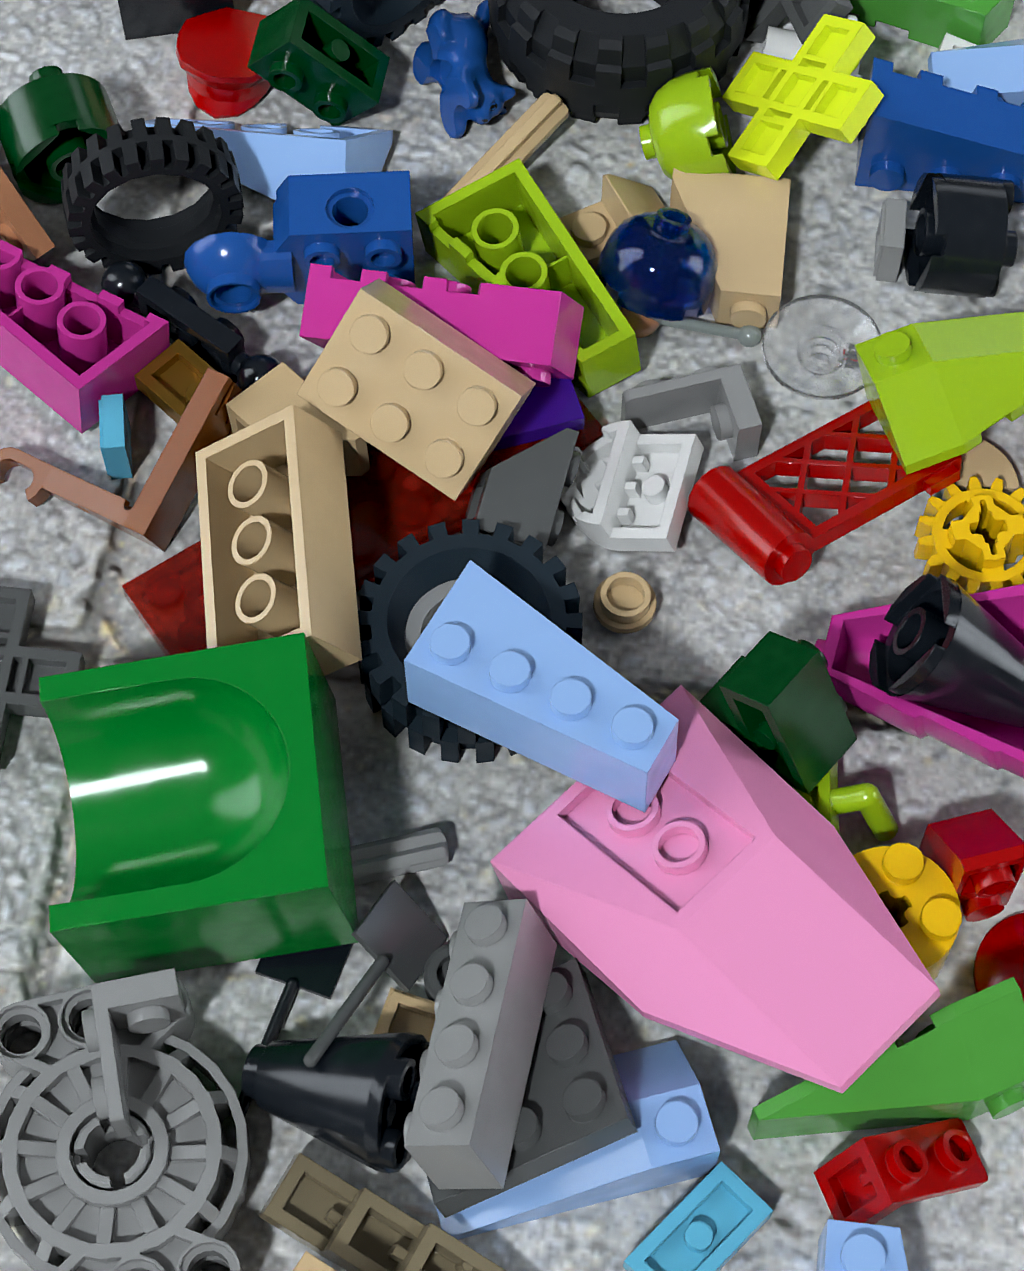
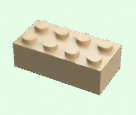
M292 404L195 452L207 649L305 633L324 675L361 661L362 652L342 433Z

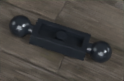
M118 261L111 264L103 273L101 279L102 290L124 299L125 308L136 306L140 309L141 316L145 318L149 313H152L169 321V342L171 344L180 339L213 369L230 377L235 384H238L242 392L280 364L278 360L267 354L249 356L245 352L244 337L232 322L223 317L215 319L198 307L193 297L184 289L178 286L170 288L152 275L148 278L146 272L138 264L131 261Z

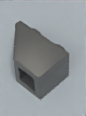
M566 428L478 475L464 519L480 520V534L493 536L498 522L514 527V543L519 546L531 535L544 544L543 552L546 550L547 545L552 547L558 539L564 520V512L557 509L563 486L569 488L572 485L580 465L581 453L574 451L579 432Z

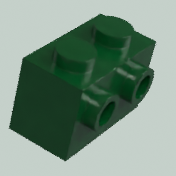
M293 0L260 21L247 67L267 80L275 89L283 91L311 110L319 119L333 126H339L379 104L390 57L312 1Z

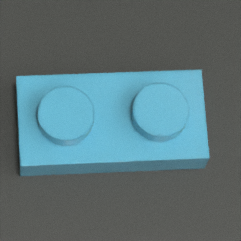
M721 1161L624 1260L623 1268L626 1271H720L770 1219L773 1209Z

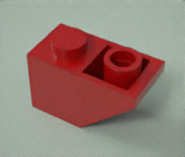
M992 808L928 824L919 846L922 854L935 862L950 878L958 894L962 916H965L966 921L969 922L985 920L1002 912L1024 870V841Z

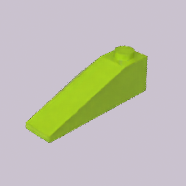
M1024 311L912 323L854 345L866 397L906 475L967 453L983 442L981 436L983 431L1004 417L1013 422L1024 414Z

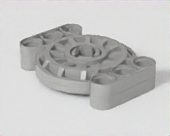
M179 980L183 992L186 1017L170 1020L171 1024L167 1028L153 1033L136 1034L130 1032L129 1029L118 1030L133 1135L119 1139L110 1120H98L95 1112L91 1078L103 1076L100 1052L89 1053L85 1038L77 1035L82 1024L81 1012L93 1009L90 986L15 1002L0 1010V1063L4 1070L12 1077L0 1095V1168H2L3 1178L8 1191V1195L2 1202L0 1201V1233L14 1254L32 1270L201 1271L206 1266L220 1264L227 1267L230 1271H243L236 1252L221 1240L230 1231L245 1200L251 1171L249 1130L236 1092L217 1064L194 1045L187 1042L195 1028V1014L182 981ZM32 1031L41 1033L38 1045L31 1051L24 1054L10 1052L13 1040L20 1034ZM193 1067L209 1078L218 1091L207 1092L200 1080L192 1072ZM231 1113L236 1125L237 1149L227 1146L221 1123ZM116 1141H130L138 1144L142 1149H140L136 1163L124 1173L125 1184L114 1186L109 1176L105 1177L94 1172L95 1160L99 1152L107 1145ZM234 1175L231 1190L219 1211L218 1207L223 1199L227 1177ZM21 1225L28 1227L37 1242L40 1243L36 1254L17 1238L11 1227Z

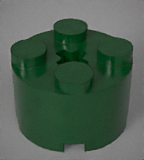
M44 66L35 70L29 77V83L14 91L0 105V141L13 177L21 193L28 199L43 204H62L61 179H63V169L66 162L72 163L71 154L78 146L87 149L86 139L95 133L105 140L108 139L107 127L119 123L107 91L99 81L83 74L63 73L62 69L57 66Z

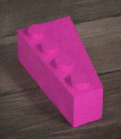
M0 239V366L83 434L99 421L98 400H101V395L123 394L124 401H126L139 391L134 375L170 346L169 321L152 313H149L145 318L125 308L124 299L105 290H102L98 295L72 282L71 273L53 264L48 268L41 267L23 258L22 249Z
M310 263L299 336L323 349L360 288L380 278L536 383L534 387H549L551 378L574 379L584 307L563 292L481 283L477 295L471 294L472 288L466 284L446 278L424 276L422 288H416L415 283L389 277L387 272L362 269L360 281L348 280L334 271L335 268L331 265Z

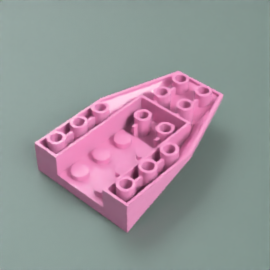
M680 685L660 704L679 719L676 761L645 813L576 781L502 849L490 863L508 899H527L552 938L643 1017L843 1094L941 996L939 988L836 828L690 692Z

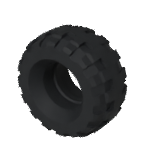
M488 0L491 33L493 36H496L499 56L509 71L513 72L517 80L526 83V88L533 92L535 98L538 99L543 93L556 94L563 100L569 112H572L573 118L593 123L596 122L597 117L617 119L618 125L641 123L642 118L649 115V105L657 90L676 76L711 66L719 82L726 75L730 58L737 56L746 30L750 0H654L660 7L628 14L594 10L577 3V0Z

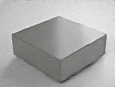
M886 198V202L882 204L875 243L873 276H876V281L895 283L897 281L904 251L907 200Z

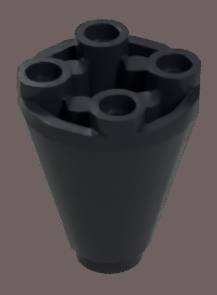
M401 1032L338 1036L314 1067H307L303 1059L318 1038L272 1041L269 1045L256 1044L250 1050L242 1072V1091L246 1098L256 1100V1104L261 1109L375 1171L388 1174L399 1172L410 1160L411 1155L404 1147L403 1132L405 1119L408 1113L413 1111L420 1083V1059L422 1053L429 1046V1042L423 1035Z

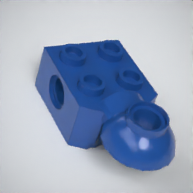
M410 171L287 176L277 188L276 201L273 203V240L240 232L208 235L195 241L187 249L184 257L185 269L197 289L207 295V302L211 307L224 313L233 314L255 309L260 304L261 296L265 293H284L297 304H304L310 263L331 265L335 268L334 271L348 280L360 281L362 269L384 271L389 274V277L415 283Z

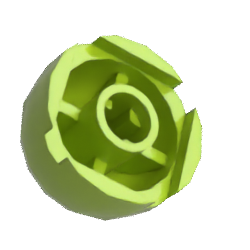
M711 66L686 72L664 84L657 90L649 105V124L639 126L641 145L646 160L657 158L663 173L671 180L673 168L685 173H736V165L727 156L733 147L727 114L723 115L719 102H713L714 98L722 97V93Z

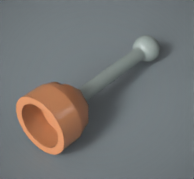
M625 288L620 311L636 333V338L649 336L660 325L738 339L745 347H754L761 340V330L756 326L747 325L739 328L665 314L662 312L658 301L652 295L635 289Z

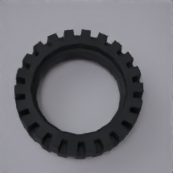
M156 117L154 127H146L144 118L131 120L132 130L124 131L118 123L107 127L108 139L105 140L97 133L86 139L87 149L78 146L71 154L72 163L66 162L64 166L61 191L69 236L72 237L73 245L79 252L84 250L85 258L91 262L96 263L101 259L103 268L107 269L115 262L131 261L140 267L147 266L149 275L162 274V265L170 264L174 272L185 269V252L195 241L212 234L237 232V224L242 223L244 216L240 177L232 151H229L227 143L221 137L215 139L212 130L202 126L195 131L193 122L183 119L179 121L175 128H172L169 117ZM157 174L185 176L203 183L209 188L195 204L173 215L150 220L124 219L104 212L96 205L110 190L132 179Z

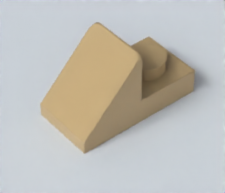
M612 174L603 175L600 202L559 218L594 271L679 237V228L653 187Z

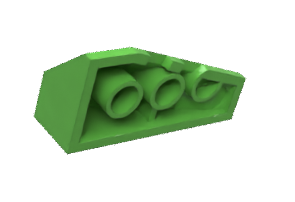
M1011 977L929 1015L933 1022L932 1024L920 1031L915 1039L906 1044L902 1039L896 1040L843 1094L805 1080L753 1107L747 1126L752 1139L922 1125L953 1118L966 1121L988 1111L993 1119H999L1024 1107V1001L1015 978Z

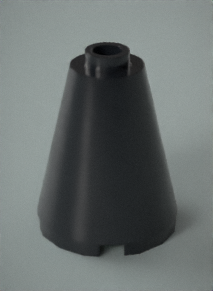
M930 573L920 576L905 588L888 610L884 620L890 622L893 626L885 644L877 639L874 640L869 661V674L872 685L892 697L898 696L897 698L1024 728V646L956 581L940 574V578Z

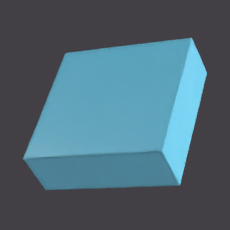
M123 394L101 395V400H98L100 449L107 474L111 476V480L133 478L131 425Z

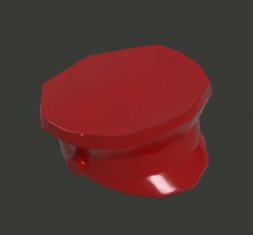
M225 7L186 19L177 37L176 55L180 67L186 71L189 93L196 107L214 119L240 116L253 108L270 88L271 85L267 80L247 67L259 23L262 19L266 18V15Z

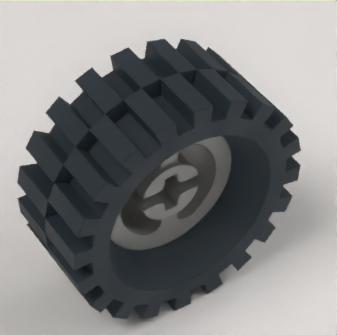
M462 519V534L448 535L445 522L428 526L429 541L419 545L412 533L398 541L399 560L395 562L384 553L373 565L375 583L364 579L358 594L360 604L358 618L362 660L358 661L361 684L365 686L366 700L372 712L375 713L382 710L383 727L396 738L406 727L408 728L409 748L425 755L430 743L434 742L441 746V760L459 763L460 749H476V763L494 761V746L498 745L497 743L408 702L404 659L470 560L582 645L583 613H579L580 596L575 582L566 585V567L556 555L543 564L544 544L531 535L519 546L514 543V527L497 522L494 534L490 536L480 534V520ZM508 749L511 756L517 754L516 752Z

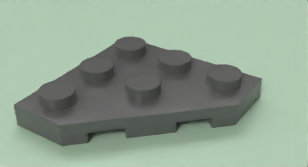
M577 958L551 970L504 1189H438L427 1176L434 1205L445 1218L638 1132L586 972Z

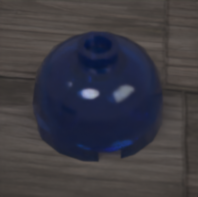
M665 207L658 209L657 212H644L624 219L607 239L600 254L595 273L604 287L608 284L612 289L619 292L617 304L623 308L648 318L683 321L686 310L697 309V317L705 314L713 295L718 263L712 242L697 225L692 223L691 217L678 209Z

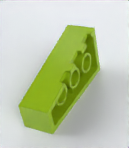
M519 158L415 213L425 251L460 283L470 286L473 294L478 295L481 283L563 292L584 307L574 379H571V381L588 398L641 370L636 333Z

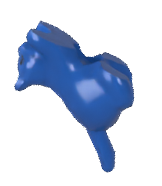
M488 0L482 1L477 6L474 17L468 12L455 14L446 9L435 11L429 18L426 29L429 41L422 42L414 53L413 73L415 79L420 85L438 83L442 88L440 93V114L444 129L450 138L458 139L463 137L467 120L483 125L488 123L493 117L505 114L507 112L504 106L505 101L516 95L514 88L495 82L488 71L487 32L490 25Z

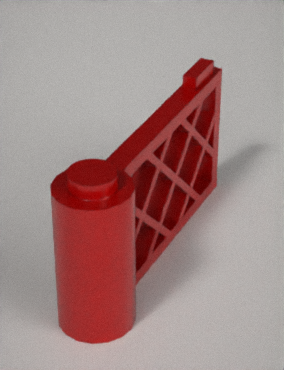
M868 401L738 472L730 466H719L709 470L693 486L688 499V508L690 514L771 585H783L798 580L807 572L815 551L923 491L932 496L959 481L962 456L951 458L906 475L902 465H899V459L886 435L860 433V429L878 420ZM823 449L848 451L846 462L812 460V455ZM856 452L892 453L890 464L855 462ZM775 475L799 477L797 488L770 487L765 481ZM808 477L843 480L842 490L806 489ZM852 480L887 483L886 488L875 494L850 492ZM803 507L838 509V514L816 526L802 514Z

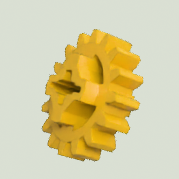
M971 476L965 491L961 492L955 484H951L944 489L942 499L931 496L927 501L924 516H919L914 536L918 537L914 557L915 559L927 560L923 575L930 573L935 577H940V574L956 581L968 594L1024 584V505L1022 504L1024 489L1020 487L1011 495L1003 493V481L1000 478H995L990 489H983L977 477ZM960 515L963 516L962 520L952 521L954 518ZM951 521L949 529H944L945 526ZM1023 555L1017 564L1004 570V564L1015 563L1017 556Z

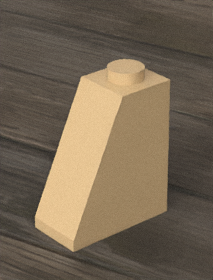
M673 168L669 214L679 228V237L716 323L739 328L751 325L759 329L776 330L782 293L791 179L779 178L777 181L763 176L734 173H685Z

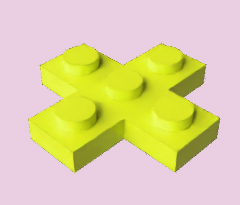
M823 14L792 61L755 51L752 52L721 97L734 112L753 117L727 154L740 170L778 181L786 168L792 163L795 155L810 133L852 144L884 97V94L873 81L851 76V73L857 68L860 60L876 38L867 25L863 22Z

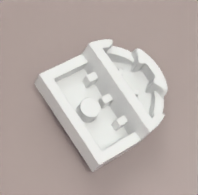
M631 420L614 422L603 426L601 429L603 437L593 442L584 451L579 447L574 448V451L581 453L580 465L572 485L569 488L563 486L560 497L568 513L580 530L591 541L603 548L615 551L675 552L688 507L689 495L694 486L704 450L702 443L696 434H639Z

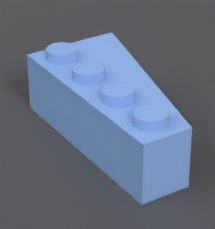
M471 560L404 659L408 702L644 813L676 761L678 718Z

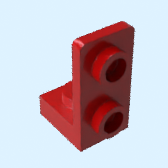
M959 1118L863 1137L813 1172L834 1220L867 1224L877 1223L904 1204L977 1188L988 1181L987 1172L976 1151V1147L963 1121Z

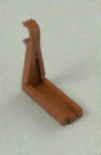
M209 367L207 368L133 507L129 506L130 502L14 447L0 449V484L5 482V475L10 468L21 466L33 472V481L25 489L27 500L36 507L42 505L52 495L165 552L198 491L195 452L227 437L231 430V424L226 404L242 393V390L230 377Z

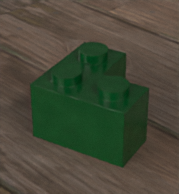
M771 631L758 642L746 657L741 656L699 701L791 787L807 794L814 789L857 740L846 715V703L837 693L827 671L828 662L824 654L815 645L806 640L799 639L794 641Z

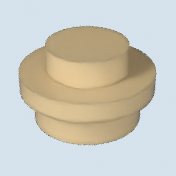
M618 572L606 578L597 587L593 600L594 613L598 621L605 628L616 633H634L642 630L652 621L656 612V595L651 585L638 574Z

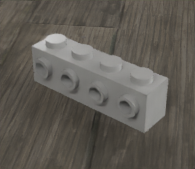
M527 899L464 902L458 930L453 932L450 939V962L443 989H440L436 995L434 1006L435 1022L428 1049L422 1053L420 1059V1083L413 1111L409 1112L405 1119L403 1132L405 1149L438 1189H504L557 947L556 942Z

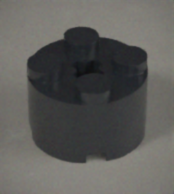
M923 173L914 189L909 210L919 211L915 229H906L904 242L905 275L908 285L915 286L913 291L979 298L994 297L996 295L1001 268L1013 266L1018 248L1016 231L1008 230V215L1011 212L1014 201V184L1012 180L946 173Z

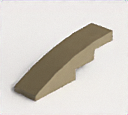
M298 1153L293 1157L258 1217L346 1271H506L432 1223L423 1225L364 1187L358 1190L302 1153Z

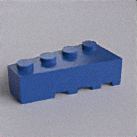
M873 57L869 80L876 84L884 94V97L869 117L866 125L859 132L855 186L873 187L881 191L902 190L914 192L916 184L923 173L990 177L1012 180L1014 184L1013 202L1024 203V102L1020 106L1007 103L998 95V90L979 85L976 86L972 93L943 85L944 76L923 70L919 72L917 78L893 72L894 62Z

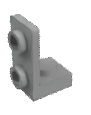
M741 363L722 368L707 366L695 371L692 375L666 381L658 379L646 380L631 389L625 390L622 394L621 421L631 420L636 429L710 413L716 438L719 441L727 440L734 461L755 457L758 454L763 424Z
M175 968L90 984L93 1009L81 1012L82 1025L88 1052H100L103 1076L91 1078L93 1102L97 1119H109L118 1139L133 1136L118 1030L129 1029L130 1032L136 1034L153 1033L167 1028L171 1024L170 1020L186 1017L183 992Z

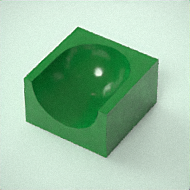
M305 633L39 677L40 703L52 724L66 770L72 802L76 843V869L72 897L68 903L49 905L50 933L95 983L172 968L179 972L358 943L351 935L358 926L336 699Z

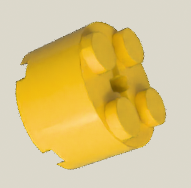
M899 842L891 846L873 847L854 854L853 856L926 970L932 979L935 980L948 957L962 923L960 901L950 878L935 862L924 856L916 846L909 843Z

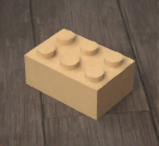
M378 278L360 288L296 395L455 501L472 484L536 383Z

